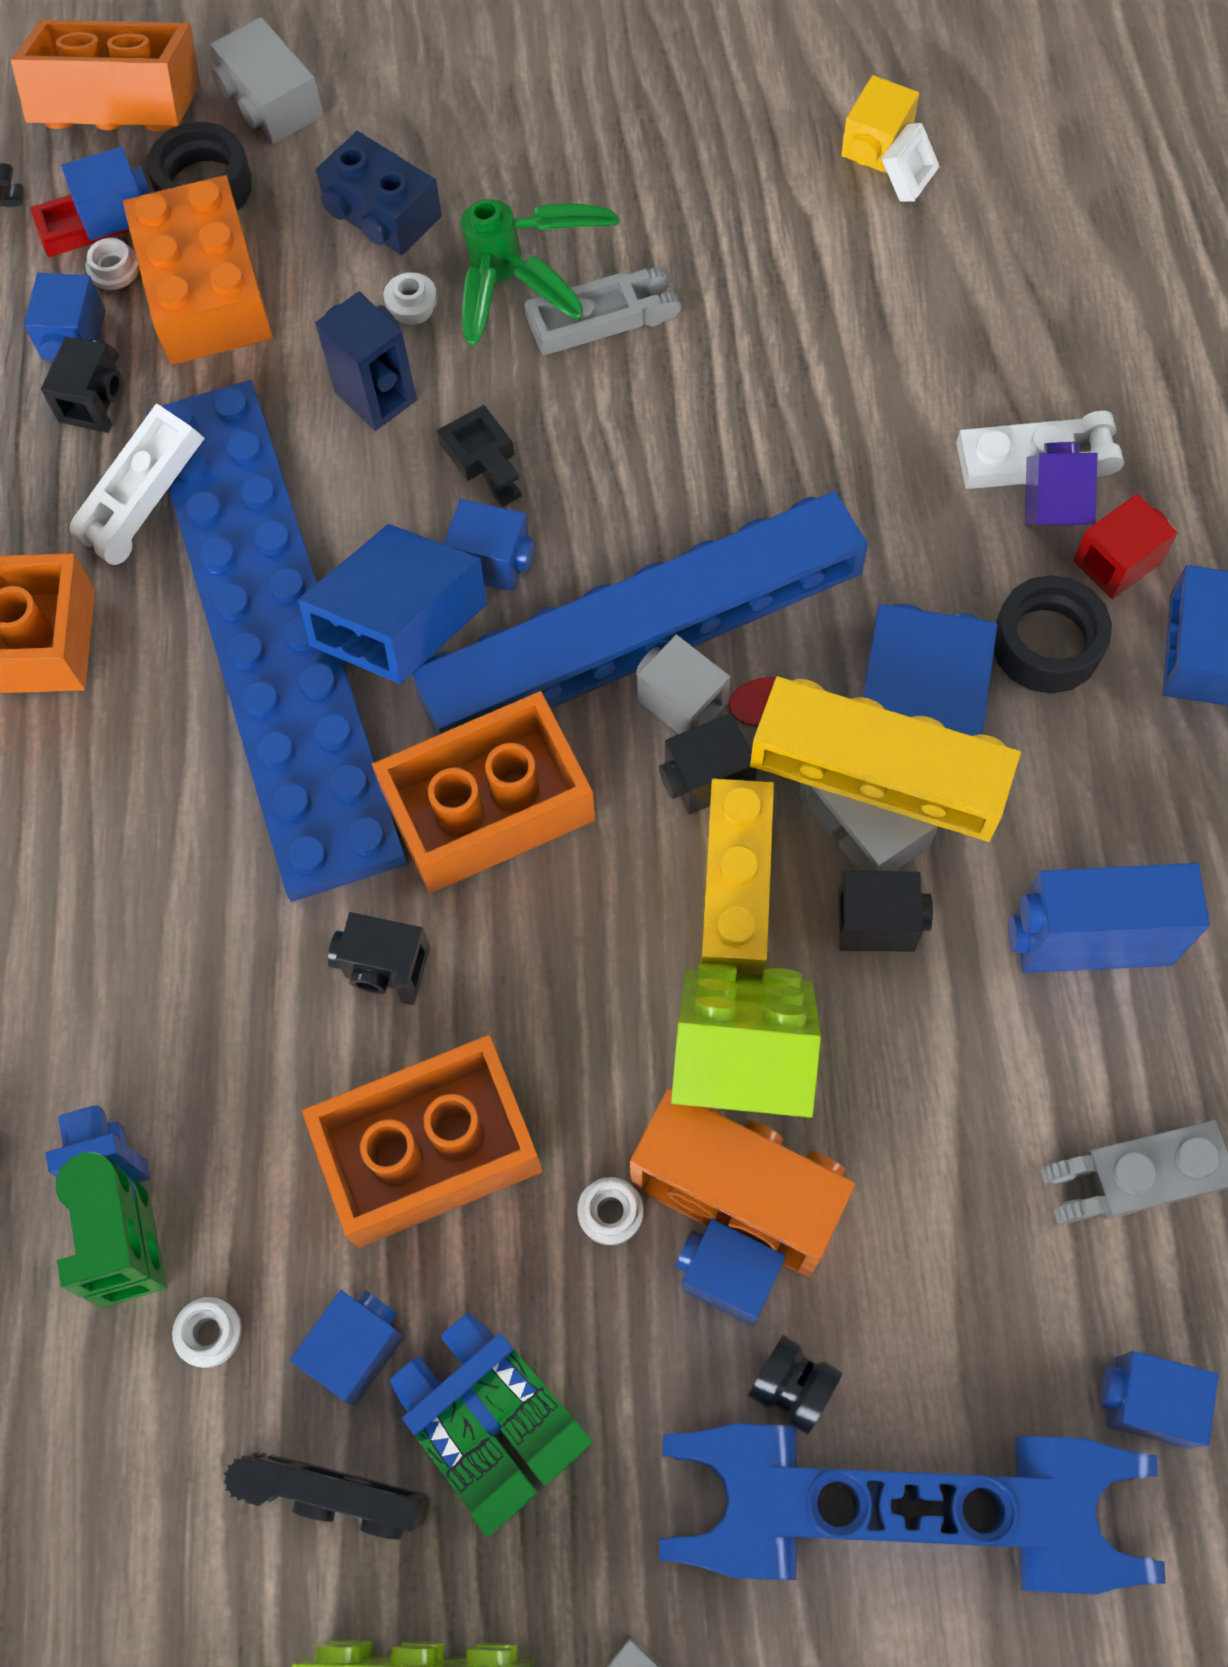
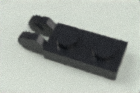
M257 1452L253 1453V1456L245 1455L241 1456V1459H234V1463L227 1465L228 1471L224 1473L226 1479L223 1483L227 1486L225 1491L231 1493L230 1497H237V1501L245 1499V1503L260 1506L266 1502H272L279 1497L295 1501L292 1512L297 1515L327 1522L334 1520L336 1512L362 1518L361 1531L387 1539L399 1540L403 1530L412 1532L422 1526L425 1522L430 1499L427 1498L428 1494L276 1455H269L267 1457L266 1453L259 1455Z

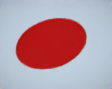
M776 677L755 679L736 689L729 700V709L732 715L741 722L759 726Z

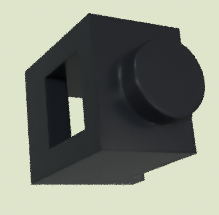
M65 336L41 387V391L58 422L109 433L112 423L107 415L110 404L118 399L122 387V377L116 367L119 355L112 346L100 340L85 341Z
M349 912L344 931L337 930L332 937L328 951V966L341 969L345 978L350 979L349 984L357 989L370 993L384 994L387 987L394 988L402 1003L414 1005L430 945L423 927Z

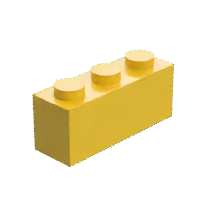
M712 779L701 963H727L737 967V973L763 975V970L766 968L774 782Z

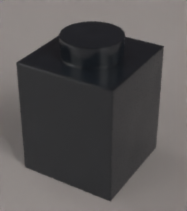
M732 713L666 739L665 763L659 765L660 776L669 796L672 799L680 796L689 815L710 807L712 779L755 781L757 769L750 767L752 752Z
M844 871L838 891L840 951L914 952L923 931H931L933 921L932 896L930 893H921L920 872Z

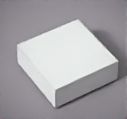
M922 123L906 124L881 158L900 202L915 201L940 167Z

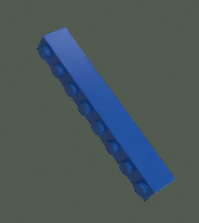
M836 491L819 498H804L795 503L788 511L767 520L761 518L752 520L741 527L738 532L720 540L700 542L693 546L686 554L668 562L648 564L628 579L611 586L607 584L596 586L586 592L582 598L559 608L548 607L542 609L524 623L505 631L500 629L490 631L481 636L476 643L453 653L443 652L430 657L412 673L418 697L436 735L539 691L542 692L550 709L635 673L640 662L650 650L655 647L662 649L676 634L689 645L695 647L861 575L868 543Z

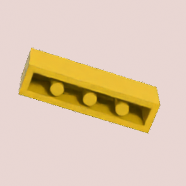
M776 676L753 740L750 767L990 842L1002 818L1021 751L1006 747L1001 740L989 735L978 734L970 736L945 728L941 722L927 716L909 717L886 710L881 704L869 698L855 697L850 699L827 692L819 684L810 680H788Z

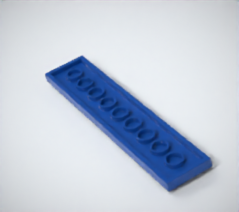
M252 379L162 405L161 407L190 425L205 438L170 485L169 491L289 900L294 902L407 865L391 811L371 765L375 761L342 659L311 647L308 643L298 599L316 585L317 581ZM152 409L146 410L147 415L150 413Z

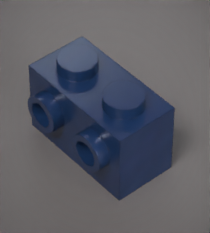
M358 130L316 168L322 193L321 201L326 210L336 219H345L361 229L373 243L377 245L384 244L401 256L442 217L436 179Z
M358 291L343 303L330 308L322 318L315 322L334 392L374 431H377L417 401L403 333L397 320L385 306L379 305L376 307Z

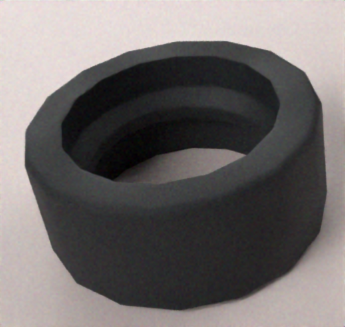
M205 121L185 123L168 130L155 141L147 156V172L155 192L182 186L172 181L175 175L186 166L201 161H216L228 166L226 171L220 176L227 175L237 210L245 205L252 191V175L243 146L237 136L227 128Z
M1055 575L1031 578L1014 588L1001 606L996 619L997 631L994 654L998 665L1007 676L1029 690L1050 694L1073 690L1090 679L1110 644L1112 622L1106 604L1091 588L1075 579ZM1039 610L1058 612L1073 620L1080 628L1085 638V646L1076 657L1061 660L1043 657L1030 650L1019 638L1017 633L1018 621L1028 612Z

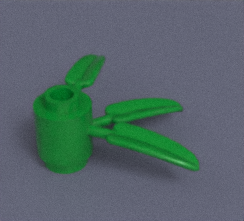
M483 199L469 206L462 214L460 220L471 268L466 273L462 301V327L466 341L472 346H475L480 341L486 326L495 282L505 281L514 274L558 310L573 319H581L583 313L582 304L568 284L538 257L531 256L526 262L521 259L517 229L535 227L538 230L613 226L620 223L618 215L612 210L600 206L565 203L540 205L534 210V216L514 219L512 209L506 203L499 200Z

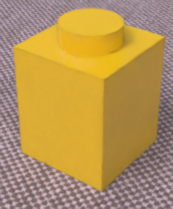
M872 75L846 117L841 156L861 165L887 173L881 158L906 124L914 123L920 92Z

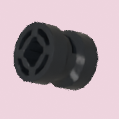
M782 1335L747 1396L764 1407L773 1405L779 1407L787 1413L790 1424L808 1435L826 1407L843 1373L825 1361L813 1363L803 1356L800 1345Z

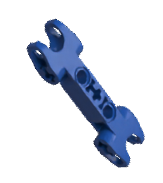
M733 1423L698 1432L663 1434L662 1457L694 1461L711 1467L723 1481L727 1502L722 1519L710 1532L692 1537L674 1536L672 1538H660L659 1561L694 1565L713 1570L731 1578L797 1580V1537L1020 1547L1023 1591L1097 1595L1110 1590L1135 1585L1166 1584L1164 1561H1155L1152 1558L1133 1557L1116 1551L1101 1535L1096 1519L1099 1496L1110 1483L1119 1480L1158 1477L1157 1455L1128 1451L1088 1438L1015 1437L1017 1477L797 1468V1428L792 1426ZM832 1482L847 1488L854 1502L853 1515L847 1523L839 1527L832 1526L824 1521L817 1506L820 1491L824 1486ZM906 1486L909 1487V1494L912 1500L925 1502L943 1501L941 1508L942 1516L913 1517L910 1522V1530L905 1529L904 1517L892 1514L891 1500L902 1498ZM939 1486L946 1488L944 1496H942ZM974 1489L981 1490L987 1494L995 1508L994 1522L989 1529L982 1533L976 1532L969 1527L962 1511L964 1499ZM943 1520L947 1529L945 1534L940 1531Z

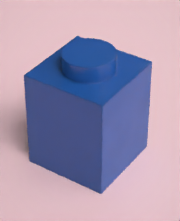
M122 146L61 165L75 207L90 241L129 229L123 200L151 193L141 165L130 168Z
M37 273L24 327L42 360L54 361L65 336L85 341L99 340L106 310L90 275Z
M460 499L444 545L479 557L481 559L484 585L514 591L520 572H528L532 566L536 540L529 537L526 513Z
M711 1219L704 1235L692 1230L675 1267L686 1273L682 1280V1291L754 1327L786 1255Z
M340 1289L290 1361L344 1402L356 1406L405 1337L390 1326L398 1313L367 1290H364L356 1301Z
M1137 1351L1116 1357L1115 1366L1107 1365L1100 1387V1405L1108 1408L1106 1427L1186 1449L1207 1447L1210 1444L1219 1373Z

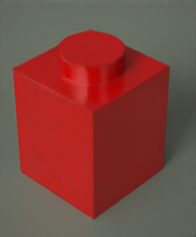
M1135 494L1085 531L1073 562L1113 600L1163 562L1178 532L1170 525L1168 519L1160 510L1152 508L1138 494Z

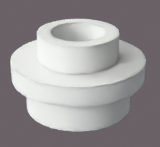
M101 239L95 242L87 252L86 272L90 275L93 284L99 288L106 290L123 288L133 282L140 269L135 251L119 239Z
M409 272L400 274L391 279L384 289L383 297L386 308L403 324L416 325L426 321L431 316L437 303V291L434 283L430 278L420 273Z
M605 1177L592 1182L583 1191L578 1202L577 1214L580 1226L590 1239L599 1244L618 1245L628 1241L637 1233L643 1220V1203L638 1191L630 1183L620 1178ZM608 1201L619 1203L624 1211L621 1219L613 1224L603 1222L598 1216L600 1206Z
M215 1297L196 1299L181 1310L174 1322L172 1339L175 1350L185 1362L196 1367L210 1368L218 1366L227 1361L237 1350L242 1336V1324L237 1311L224 1300ZM215 1320L219 1325V1336L214 1343L203 1346L199 1341V1330L204 1323Z

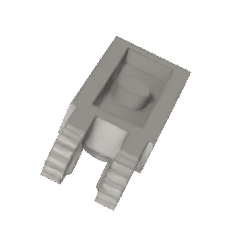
M658 266L626 274L625 271L570 287L582 304L583 313L581 319H573L567 316L541 296L529 299L524 303L526 318L542 356L639 328L643 324L654 327L661 325L663 322L667 323L669 320H673L674 317H678L682 306L674 292L664 293L670 287L669 283L671 281L666 269L664 270L663 267L659 268Z
M1212 1120L1090 1150L1084 1156L1045 1166L1040 1169L1044 1184L1060 1185L1073 1181L1075 1178L1088 1175L1092 1177L1098 1196L1084 1200L1081 1198L1062 1203L1060 1207L1053 1209L1058 1225H1063L1105 1215L1107 1220L1228 1190V1152L1217 1122Z

